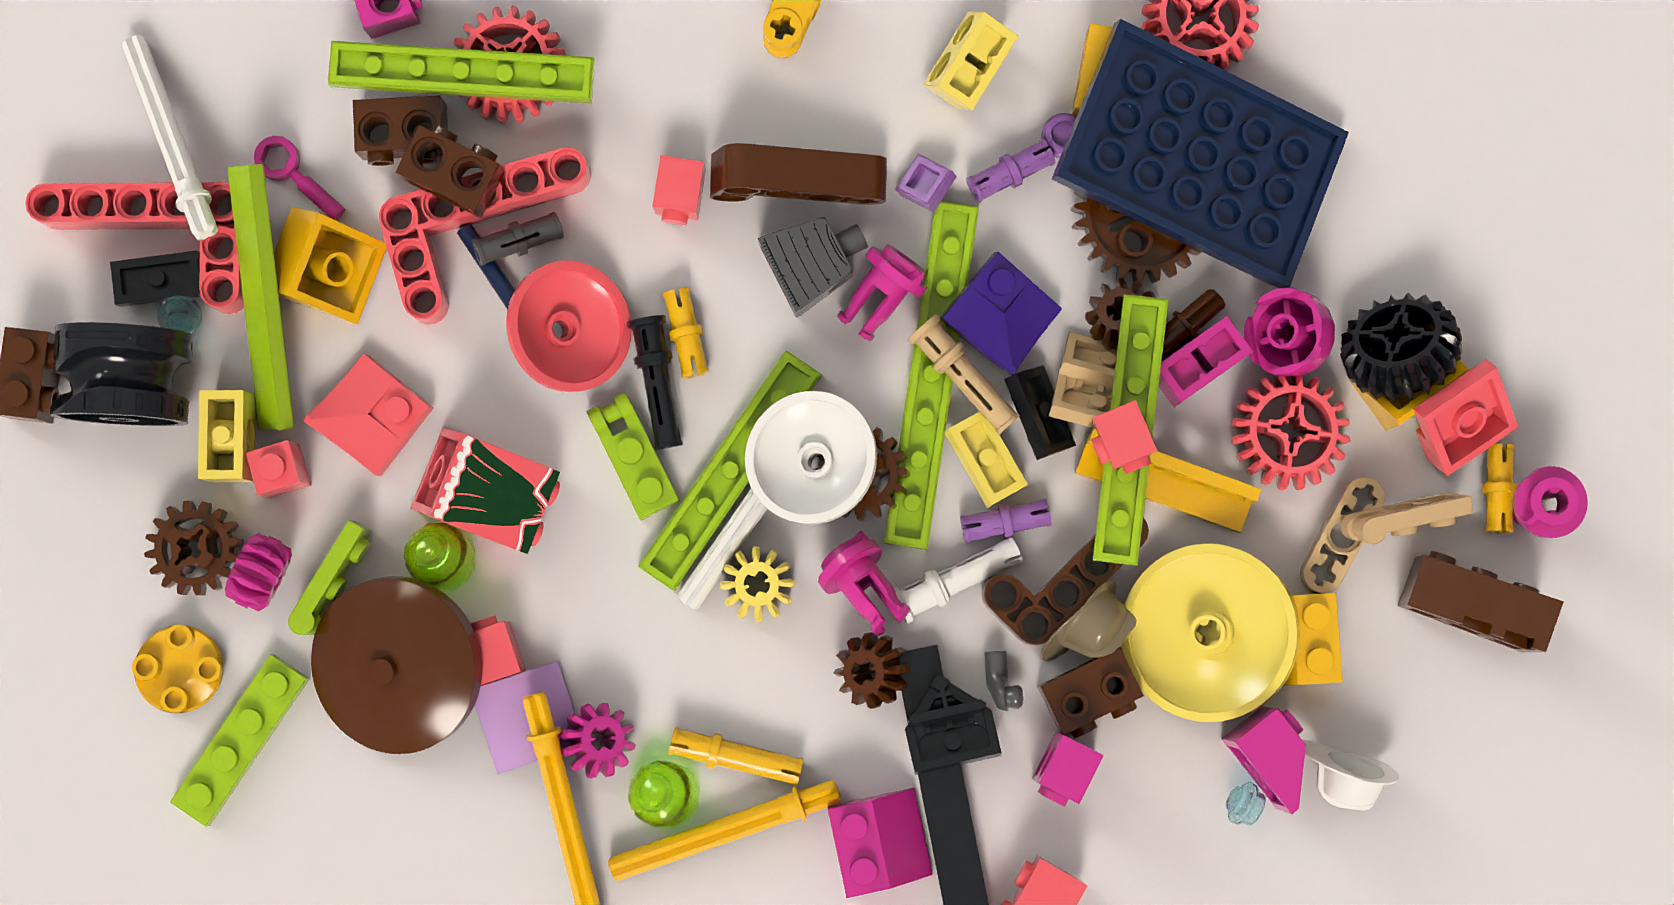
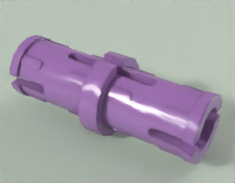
M1041 139L1038 143L1012 156L1005 154L999 157V163L967 177L966 182L971 194L976 192L974 199L980 203L983 199L1009 186L1016 188L1023 184V179L1054 165L1056 162L1051 148L1045 149L1048 147V143Z
M1041 499V501L1008 507L1007 503L998 505L997 510L960 516L965 543L1003 535L1004 539L1013 537V532L1052 526L1050 512L1047 511L1049 509L1047 500Z

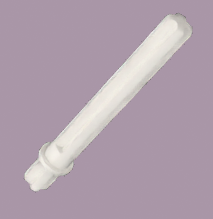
M134 35L132 38L125 39L122 47L178 196L176 200L177 209L185 213L195 238L205 240L216 235L218 231L209 206L212 200L211 194L203 188L149 45L142 35Z
M752 488L678 593L679 600L690 608L698 609L723 574L724 566L730 564L735 554L766 512L767 508L759 501Z

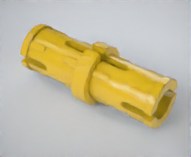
M684 287L678 288L681 307L677 304L674 289L664 292L662 295L665 299L672 330L668 332L671 342L676 344L682 379L693 378L694 375L691 359L694 360L697 376L709 373V368L707 367L700 336L703 335L702 325L696 322L690 288Z
M1495 443L1487 449L1486 483L1482 484V493L1486 494L1485 533L1494 534L1495 531H1497V534L1514 533L1513 495L1518 484L1514 483L1515 445L1505 444V447H1503V443Z

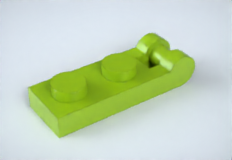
M623 392L614 397L615 402L601 409L597 405L586 412L639 519L642 521L680 502L627 393ZM623 417L628 429L613 435L608 424Z
M347 521L289 616L288 626L293 633L298 635H315L325 606L329 600L334 602L344 591L348 583L344 576L352 563L359 564L368 552L371 542L367 540L372 532L370 529L356 521Z

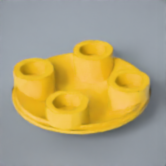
M178 624L155 632L143 643L137 657L133 660L132 673L135 676L136 685L141 695L152 706L169 713H186L200 708L215 695L223 677V659L217 644L209 635L200 629Z

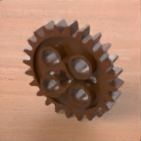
M1074 190V194L1084 201L1076 203L1071 207L1072 212L1082 215V219L1072 225V229L1085 230L1086 233L1077 244L1078 246L1091 244L1094 248L1087 258L1088 261L1094 260L1099 256L1104 259L1100 270L1102 273L1112 266L1117 267L1116 280L1119 277L1123 279L1128 272H1132L1133 282L1136 280L1142 282L1145 273H1147L1153 284L1160 281L1161 269L1168 278H1172L1177 275L1175 263L1185 269L1192 264L1187 253L1195 256L1202 253L1137 220L1111 232L1108 230L1109 224L1128 216L1122 213L1111 212L1104 204ZM1125 232H1133L1139 236L1142 243L1140 252H1132L1126 248L1123 242Z

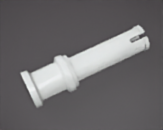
M1008 537L996 545L938 573L935 570H928L923 573L922 579L901 589L897 586L894 587L900 602L906 603L910 608L908 615L904 619L907 624L913 622L915 615L936 605L940 608L946 606L947 602L950 601L949 597L996 575L1002 570L1023 562L1021 553L1013 538Z

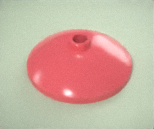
M571 260L552 262L530 272L515 289L509 302L506 317L508 341L519 365L539 384L560 392L586 391L609 380L618 371L627 356L632 331L627 326V322L631 320L627 303L615 283L597 268L586 263ZM554 323L559 324L562 328L560 338L553 332Z

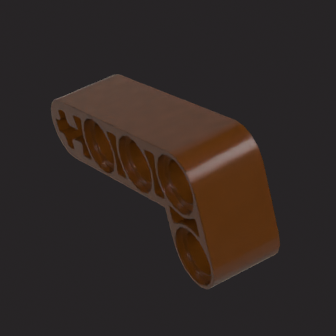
M745 143L726 144L711 154L710 198L713 200L739 202L746 201L753 196L861 205H876L886 202L887 158L883 156Z
M1144 517L1140 547L1147 540L1149 532L1148 524ZM1095 533L1035 595L1012 575L1001 574L992 577L985 583L982 589V600L986 608L1018 640L1028 645L1044 644L1086 603L1096 589L1108 581L1124 564L1107 562L1105 571L1098 576L1092 575L1087 571L1084 560L1086 555L1094 550ZM1063 581L1073 585L1076 590V599L1069 607L1059 605L1053 596L1054 588ZM997 582H1006L1014 590V600L1007 607L997 606L991 599V589ZM1029 613H1038L1045 620V631L1038 638H1030L1023 631V619Z

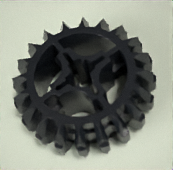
M1409 292L1403 299L1398 300L1391 294L1389 301L1382 304L1373 300L1372 309L1369 311L1359 309L1358 320L1348 321L1347 332L1341 334L1342 347L1340 348V357L1347 377L1351 379L1352 383H1356V386L1362 393L1370 391V394L1376 400L1387 394V397L1392 402L1399 395H1406L1412 400L1413 394L1418 391H1423L1429 395L1430 385H1444L1445 374H1454L1456 362L1461 360L1462 335L1460 328L1457 326L1455 316L1452 315L1451 310H1446L1441 301L1431 302L1426 294L1417 300Z

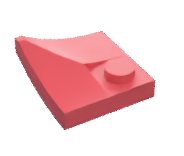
M363 353L343 379L306 415L303 421L352 456L374 475L382 476L434 407L371 356Z

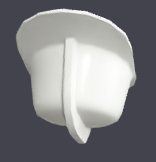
M1303 740L1306 744L1305 755L1318 763L1317 787L1320 794L1334 806L1362 811L1369 810L1379 798L1384 786L1394 784L1399 780L1398 772L1381 761L1362 755L1345 753L1320 743Z

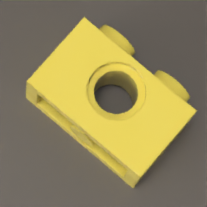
M199 390L198 479L208 482H253L245 453L256 450L255 395L245 390Z

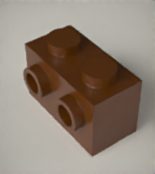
M5 327L0 357L1 417L53 424L54 417L50 416V407L59 396L58 385L60 374L53 371L55 334L47 331Z
M1121 648L1102 658H1093L1037 686L1060 734L1066 735L1071 732L1074 739L1096 729L1098 726L1095 720L1108 713H1111L1113 719H1116L1137 709L1135 700L1144 696Z

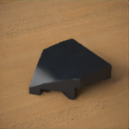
M938 673L914 714L908 719V725L905 728L915 775L999 757L1002 754L992 710L986 707V702L974 698Z

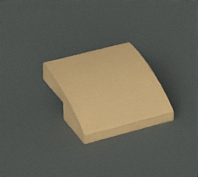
M1069 331L1049 411L1050 417L1095 428L1092 418L1110 411L1118 345L1109 352L1104 349L1102 340L1097 341L1092 337Z

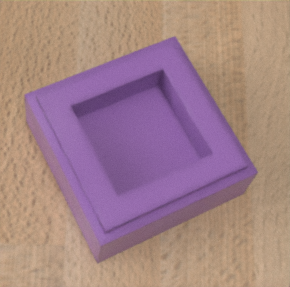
M918 153L895 190L900 196L934 213L957 176L952 170Z

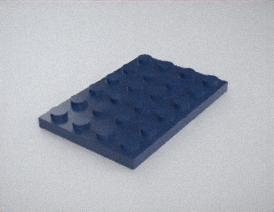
M1119 19L1114 23L1052 180L1276 288H1290L1349 132L1123 19Z

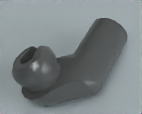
M985 652L986 685L996 707L1003 711H1008L1009 708H1021L1024 701L1022 687L1019 685L1008 686L1007 652Z

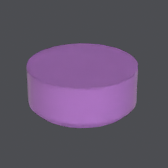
M1056 114L1046 122L1043 128L1041 139L1048 143V147L1045 149L1051 148L1056 158L1061 157L1076 120V116L1072 114Z

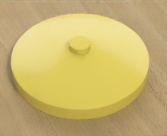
M1195 544L1174 550L1156 560L1140 575L1125 601L1124 606L1135 616L1137 622L1134 629L1121 645L1122 652L1141 691L1156 705L1173 715L1200 722L1227 721L1245 716L1259 709L1272 699L1282 688L1294 667L1299 648L1300 629L1297 610L1292 596L1273 569L1254 555L1243 550L1220 544Z

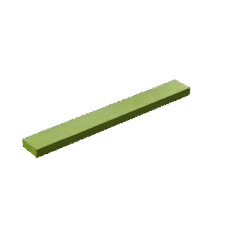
M941 201L936 208L924 283L928 288L921 296L917 329L935 314L940 317L968 284L979 206ZM940 320L939 324L958 343L960 336ZM914 344L898 448V452L903 451L907 456V459L900 463L899 467L908 469L910 477L899 479V484L907 490L906 493H894L892 496L897 507L895 509L889 507L884 544L928 550L953 381L945 372L940 374L932 369L934 363L917 344Z

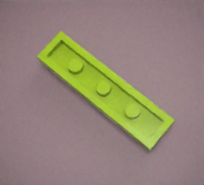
M270 654L170 803L205 827L210 826L310 678L276 655Z

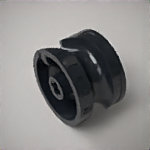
M75 322L56 325L53 371L63 375L70 382L71 391L60 394L53 401L50 407V416L71 421L114 425H187L190 401L174 392L172 378L174 372L181 365L192 363L193 335L174 329L122 323Z

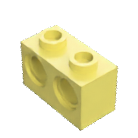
M968 12L923 83V86L957 109L973 110L1019 36L986 12Z

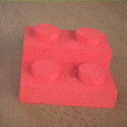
M1487 359L1413 409L1420 425L1415 431L1425 456L1446 477L1518 428L1498 369Z

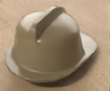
M1106 581L1097 588L1084 606L1050 637L1041 651L1042 660L1046 662L1054 660L1065 654L1068 650L1075 651L1089 658H1102L1114 653L1123 644L1136 626L1137 620L1114 596L1116 592L1115 581Z

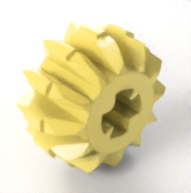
M759 547L752 548L753 562L748 563L745 555L739 551L735 556L743 567L738 571L732 565L726 564L723 570L726 573L736 576L735 582H720L722 590H736V594L724 601L726 606H733L739 600L744 601L738 610V617L745 618L750 606H755V621L762 622V606L767 605L771 615L777 617L780 615V612L772 601L777 598L785 604L791 603L792 598L779 592L780 587H794L795 580L790 578L779 580L778 577L787 572L791 566L788 562H784L773 569L771 566L778 555L776 551L771 550L765 563L761 562V550ZM760 572L765 573L768 579L764 582L770 583L767 593L759 591L755 597L751 596L747 592L751 587L745 585L749 575L757 577Z

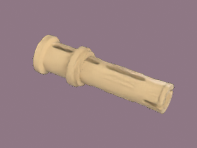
M935 314L917 329L907 341L911 345L917 344L934 363L932 369L940 374L945 372L997 430L996 432L1001 434L1020 415L1011 408L993 388L991 383L964 355L967 352L964 349L966 346L962 342L956 343L939 324L940 317Z

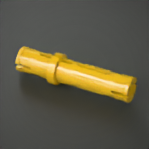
M679 727L674 728L668 755H677L706 762V767L715 769V765L791 783L795 786L798 784L804 758H796L723 740V735L714 733V736L711 737L682 730Z

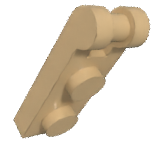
M1445 492L1351 513L1342 520L1341 531L1348 539L1368 544H1378L1388 532H1391L1393 536H1404L1417 533V526L1430 523L1431 527L1450 526L1457 523L1456 517L1473 513L1471 496Z

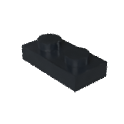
M197 250L110 262L114 303L116 306L124 307L201 296L199 290L200 252Z
M1044 365L1015 373L1004 379L1011 395V400L1015 405L1017 413L1020 415L1019 418L1036 460L1076 446L1067 421L1049 416L1054 389Z

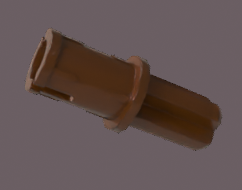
M1209 289L1181 313L1178 311L1172 313L1174 317L1167 322L1165 327L1162 361L1168 358L1191 337L1193 339L1198 337L1196 332L1225 308L1226 304L1223 298L1215 290Z

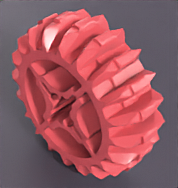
M1149 0L1152 4L1144 5L1141 11L1142 15L1150 18L1143 22L1141 29L1149 33H1155V36L1213 65L1215 64L1225 71H1228L1230 68L1229 59L1237 63L1243 59L1242 49H1250L1254 43V40L1248 34L1256 33L1259 28V23L1249 19L1257 15L1259 8L1254 4H1245L1249 0H1170L1177 7L1175 12L1179 15L1182 22L1179 30L1174 35L1166 19V7L1169 0ZM1225 3L1228 5L1233 18L1231 37L1224 31L1226 26L1221 22L1218 12ZM1212 8L1206 22L1202 21L1198 25L1195 24L1188 30L1194 16L1197 17L1202 13L1205 14ZM1200 39L1209 46L1214 44L1216 48L1200 50L1188 47L1185 44L1191 40Z
M513 5L508 11V17L503 16L499 7L493 8L492 14L494 19L489 21L483 13H478L476 17L480 26L475 29L471 24H464L463 29L469 38L466 40L456 37L453 42L458 49L531 53L538 45L541 48L542 54L566 55L564 48L556 47L561 41L558 33H548L550 24L546 19L540 20L535 24L536 15L531 10H528L520 19L519 10ZM506 34L524 36L522 39L517 37L513 42L506 45L498 44L493 40ZM469 96L466 103L471 111L478 109L482 105L481 116L486 120L491 118L497 110V119L502 124L507 122L509 112H513L518 123L524 122L523 110L529 108L534 117L540 115V110L536 105L540 100ZM542 101L547 106H552L554 101Z
M1276 375L1275 387L1265 377L1259 381L1262 394L1252 387L1245 392L1252 405L1246 402L1236 404L1235 409L1245 415L1246 418H1234L1231 420V427L1243 429V434L1231 438V444H1245L1246 450L1239 452L1236 458L1238 461H1243L1249 457L1252 458L1254 462L1246 470L1249 475L1255 474L1261 468L1265 470L1261 477V484H1270L1276 475L1278 490H1285L1289 485L1291 477L1295 489L1302 490L1306 484L1305 475L1313 485H1317L1322 482L1318 468L1327 475H1331L1336 471L1328 458L1337 461L1344 460L1346 454L1335 447V445H1343L1350 442V436L1338 433V428L1350 425L1349 418L1337 419L1335 413L1342 410L1345 405L1342 401L1333 405L1328 403L1327 400L1334 394V390L1331 387L1322 391L1321 394L1317 393L1320 379L1316 377L1312 378L1306 387H1303V375L1293 376L1291 385H1289L1287 376ZM1288 397L1287 406L1283 407L1280 419L1258 420L1262 409L1271 399ZM1301 401L1306 402L1316 411L1323 429L1310 424L1306 420L1304 405L1301 404ZM1288 419L1292 422V429L1305 434L1291 439L1292 444L1288 441L1287 433L1281 432L1280 429H1275L1289 424ZM1257 433L1274 441L1277 447L1276 457L1279 458V463L1272 460L1263 451ZM1302 443H1322L1319 452L1313 460L1305 466L1292 467L1293 458L1297 456L1299 446Z

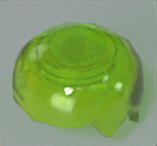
M427 523L414 531L404 546L403 558L409 574L414 579L424 581L440 591L455 590L468 581L475 568V548L472 542L460 530L447 523Z
M656 760L641 766L630 780L627 799L630 809L634 811V815L642 822L653 827L673 828L689 821L699 805L700 788L693 773L688 768L674 762Z

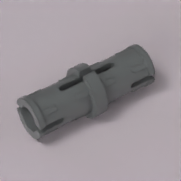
M552 212L549 215L520 225L517 221L507 224L508 229L479 239H473L472 246L479 264L484 266L486 263L515 253L519 257L528 254V249L556 239H562L564 234L557 214Z

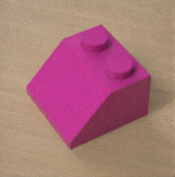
M1262 706L1221 739L1273 806L1278 810L1293 814L1299 809L1306 749V744L1299 736L1303 732V728L1288 710L1282 712L1279 708Z
M914 787L828 807L846 898L891 889L933 875Z

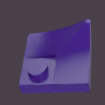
M994 252L944 311L940 319L987 359L1009 375H1013L1062 308L1000 252Z

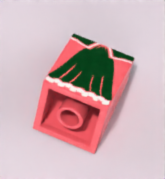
M442 428L410 509L528 554L530 547L536 546L541 538L544 523L541 522L547 505H552L558 495L560 482L557 479L560 472L467 434Z

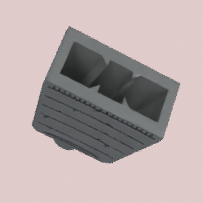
M825 217L758 238L759 246L796 318L803 315L853 277V270L847 258L868 248L866 239L857 224L834 235Z

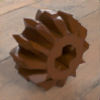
M1119 277L1115 289L1111 290L1107 284L1102 283V298L1090 296L1089 303L1094 310L1085 313V320L1089 325H1092L1089 333L1094 340H1102L1104 349L1109 352L1118 345L1121 321L1117 320L1121 319L1124 294L1156 298L1152 291L1144 292L1143 284L1137 280L1128 287L1126 281Z
M873 632L865 633L862 639L859 637L849 639L847 641L848 650L839 651L836 655L844 664V667L835 669L833 674L838 677L844 676L845 682L841 685L839 691L842 693L852 691L851 703L860 705L866 702L867 707L870 709L878 708L882 702L886 704L895 702L898 699L896 691L905 690L908 686L907 682L900 675L901 673L909 672L911 666L900 664L899 659L906 650L902 647L892 649L893 637L886 635L878 638ZM873 663L874 667L869 670V664ZM874 670L876 671L875 678L871 676Z

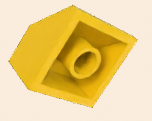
M291 207L274 251L279 296L358 325L387 249L386 243L318 212Z
M1336 593L1292 595L1299 619L1300 638L1294 667L1283 686L1343 682Z

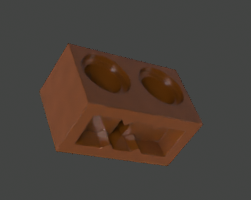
M440 95L353 100L355 153L362 160H367L368 165L388 166L394 164V159L403 158L413 138V131L418 124L430 122L433 124V127L438 125L448 130L447 104ZM381 124L389 126V135L384 141L379 143L370 141V134L374 127ZM439 149L429 150L424 155L422 164L437 162V156H443V151Z
M419 125L395 173L403 181L482 218L505 172L500 164L495 162L498 155L477 144H474L470 150L456 143L458 139L456 134L438 125H434L432 131ZM429 150H442L443 159L438 166L434 168L423 167V157ZM479 168L483 171L482 180L477 186L470 188L462 186V176L467 170Z

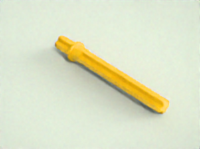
M545 692L532 693L523 698L531 733L526 735L527 741H532L535 756L538 758L575 905H600L561 754L562 748L558 734L562 730L560 726H554Z
M829 780L798 791L797 787H793L792 793L614 855L608 861L610 872L616 881H620L799 818H802L803 822L807 821L808 814L839 804L841 801L840 792L834 780Z

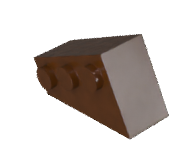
M1431 551L1429 556L1423 555L1414 558L1398 603L1399 607L1519 652L1547 651L1564 601L1540 594L1538 589L1522 583L1514 582L1510 584L1498 580L1497 574L1473 566L1471 570L1456 566V559L1443 553Z

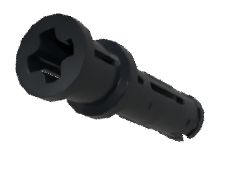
M665 315L648 316L627 322L628 329L633 330L637 356L633 358L634 365H637V369H642L648 409L655 439V450L683 445L668 364L672 363L673 355L671 351L667 350L663 329V324L667 322Z

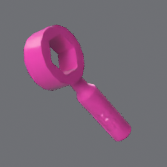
M274 135L266 137L259 142L254 152L255 164H263L265 177L273 181H284L291 178L297 183L298 190L329 218L337 221L343 216L346 209L311 177L304 176L298 171L301 159L299 151L291 141ZM284 146L290 154L285 168L271 171L264 163L269 149Z

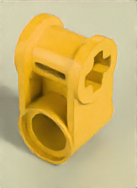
M772 0L763 25V41L766 50L774 57L782 59L796 54L810 22L816 16L822 0ZM783 27L790 30V35L785 34L782 40L776 38V33H780Z

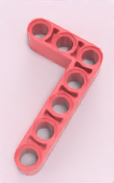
M566 147L502 165L501 167L505 172L496 188L495 199L488 204L482 218L457 206H454L453 211L446 217H437L434 214V208L441 199L421 189L387 200L381 206L379 222L406 312L420 323L430 325L442 321L449 309L448 297L430 236L583 191L591 179V171L583 154L577 149ZM572 161L580 164L581 169L576 178L563 180L559 177V170L563 164ZM483 171L462 177V186L469 188L477 186L482 180ZM523 175H537L538 184L534 190L526 193L517 190L518 180ZM402 210L411 211L412 220L408 227L400 230L394 229L392 222L394 216ZM413 251L423 252V265L415 271H407L404 267V261L408 254ZM426 292L434 293L436 303L433 309L427 313L418 312L416 302L419 296Z
M173 182L44 183L32 188L27 194L25 201L26 210L30 217L49 228L57 230L190 229L185 213L178 216L174 213V206L178 196ZM201 182L203 188L211 194L212 200L209 206L218 231L216 235L200 240V295L206 304L222 313H237L244 308L233 211L231 210L226 215H219L217 211L220 200L231 196L230 186L228 183ZM58 197V210L53 215L46 217L45 205L50 199ZM97 197H102L103 206L100 212L94 216H89V203ZM139 197H146L147 205L145 210L139 215L132 216L131 206L134 200ZM225 239H232L234 244L232 253L226 258L219 259L216 252L218 245ZM230 281L233 285L231 297L224 302H218L216 298L218 287L222 283Z

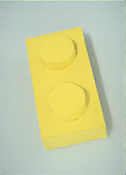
M979 411L948 428L944 433L988 508L1021 490L1028 484L1001 436L996 432L997 430Z

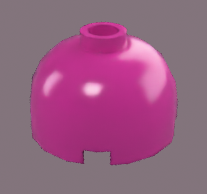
M1291 287L1274 289L1261 296L1255 303L1259 306L1254 310L1253 316H1247L1244 325V340L1253 351L1249 354V358L1255 364L1260 365L1266 372L1278 376L1306 375L1319 368L1331 353L1335 342V324L1330 310L1320 299L1312 294Z

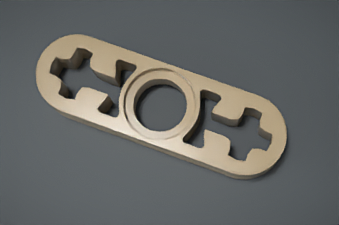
M1360 477L1351 480L1344 486L1301 566L1300 579L1307 590L1316 594L1330 593L1336 590L1342 583L1363 542L1353 540L1349 547L1339 548L1333 544L1330 533L1332 528L1337 523H1342V520L1346 517V515H1341L1343 508L1347 512L1353 511L1358 500L1356 496L1352 495L1353 490H1362L1367 486L1370 489L1368 496L1373 500L1372 505H1363L1358 512L1383 506L1385 493L1381 484L1375 479ZM1323 546L1328 552L1343 556L1344 559L1342 563L1337 559L1332 560L1327 569V573L1332 576L1331 581H1322L1317 585L1314 583L1316 575L1311 572L1313 566L1319 567L1325 563L1328 554L1320 553Z

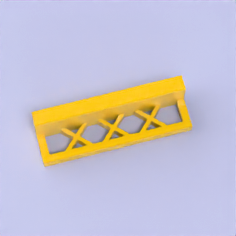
M1094 428L1088 434L1075 474L1102 483L1104 464L1101 465L1091 442L1092 438L1098 436ZM1158 451L1150 455L1152 464H1149L1146 500L1236 533L1242 532L1250 506L1258 501L1262 489Z

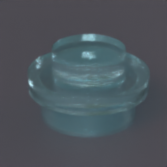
M182 295L172 296L165 299L159 305L157 320L162 328L193 334L202 322V309L198 302L190 297Z
M1246 782L1241 787L1236 786L1230 792L1226 801L1229 821L1236 825L1244 823L1250 826L1258 820L1265 807L1266 797L1263 793L1259 792L1257 785L1252 782Z

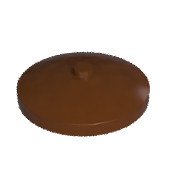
M387 576L372 579L350 588L328 607L314 635L311 651V670L319 700L326 713L341 731L357 743L378 752L409 754L425 750L445 740L465 722L475 706L479 695L482 679V659L478 640L469 620L451 598L424 581L403 576Z

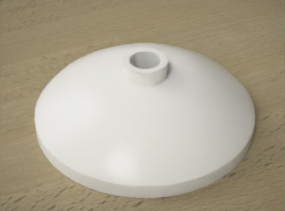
M822 391L795 393L771 405L755 423L748 438L745 452L747 478L759 501L772 513L785 520L808 525L835 520L854 508L867 493L874 478L877 465L876 441L865 417L845 399ZM822 455L825 459L823 467L813 470V459L816 456Z

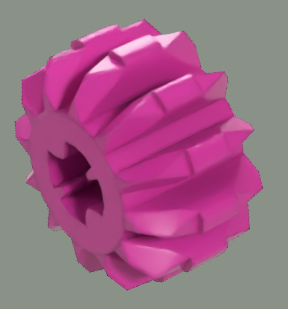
M258 533L250 537L246 545L242 547L230 571L225 587L226 597L234 600L235 604L246 609L249 607L260 611L267 607L281 585V581L291 562V548L271 536L267 537Z
M608 703L599 704L596 711L590 704L583 705L580 708L581 716L573 713L566 718L572 729L563 730L559 737L570 741L571 746L562 749L561 754L563 757L574 754L576 758L570 768L573 771H578L585 766L587 778H596L599 771L605 777L613 776L615 774V765L622 768L629 763L622 751L627 752L635 749L636 744L634 742L625 740V735L632 733L634 726L626 725L621 727L619 723L624 718V712L618 710L610 715ZM600 732L604 738L600 743H604V747L595 749L591 742L596 739L591 738V735Z

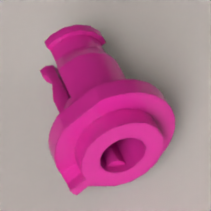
M889 244L883 250L871 246L865 254V257L874 266L852 294L846 309L839 311L837 314L841 322L844 324L850 323L876 287L884 292L887 296L858 333L868 341L874 339L873 333L889 319L908 292L921 297L928 288L922 281L925 271L912 259Z
M1556 466L1537 468L1515 488L1513 495V520L1531 534L1541 538H1558L1568 535L1576 530L1585 518L1588 507L1586 490L1581 481L1564 468ZM1556 498V510L1545 511L1542 506V500Z
M859 531L853 539L840 544L826 556L821 564L823 572L818 578V583L827 594L842 591L858 614L872 625L871 631L874 635L878 636L886 631L883 627L886 620L865 594L864 590L871 586L898 623L905 619L910 608L906 603L900 602L894 587L876 565L882 555L881 548L875 540L867 537L863 531Z

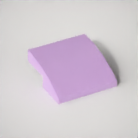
M558 661L480 686L475 707L497 774L538 761L532 741H527L526 735L531 733L523 704L525 696L536 692H545L554 726H560L562 731L572 729L566 718L570 714L575 713ZM559 737L562 749L571 746L570 741Z

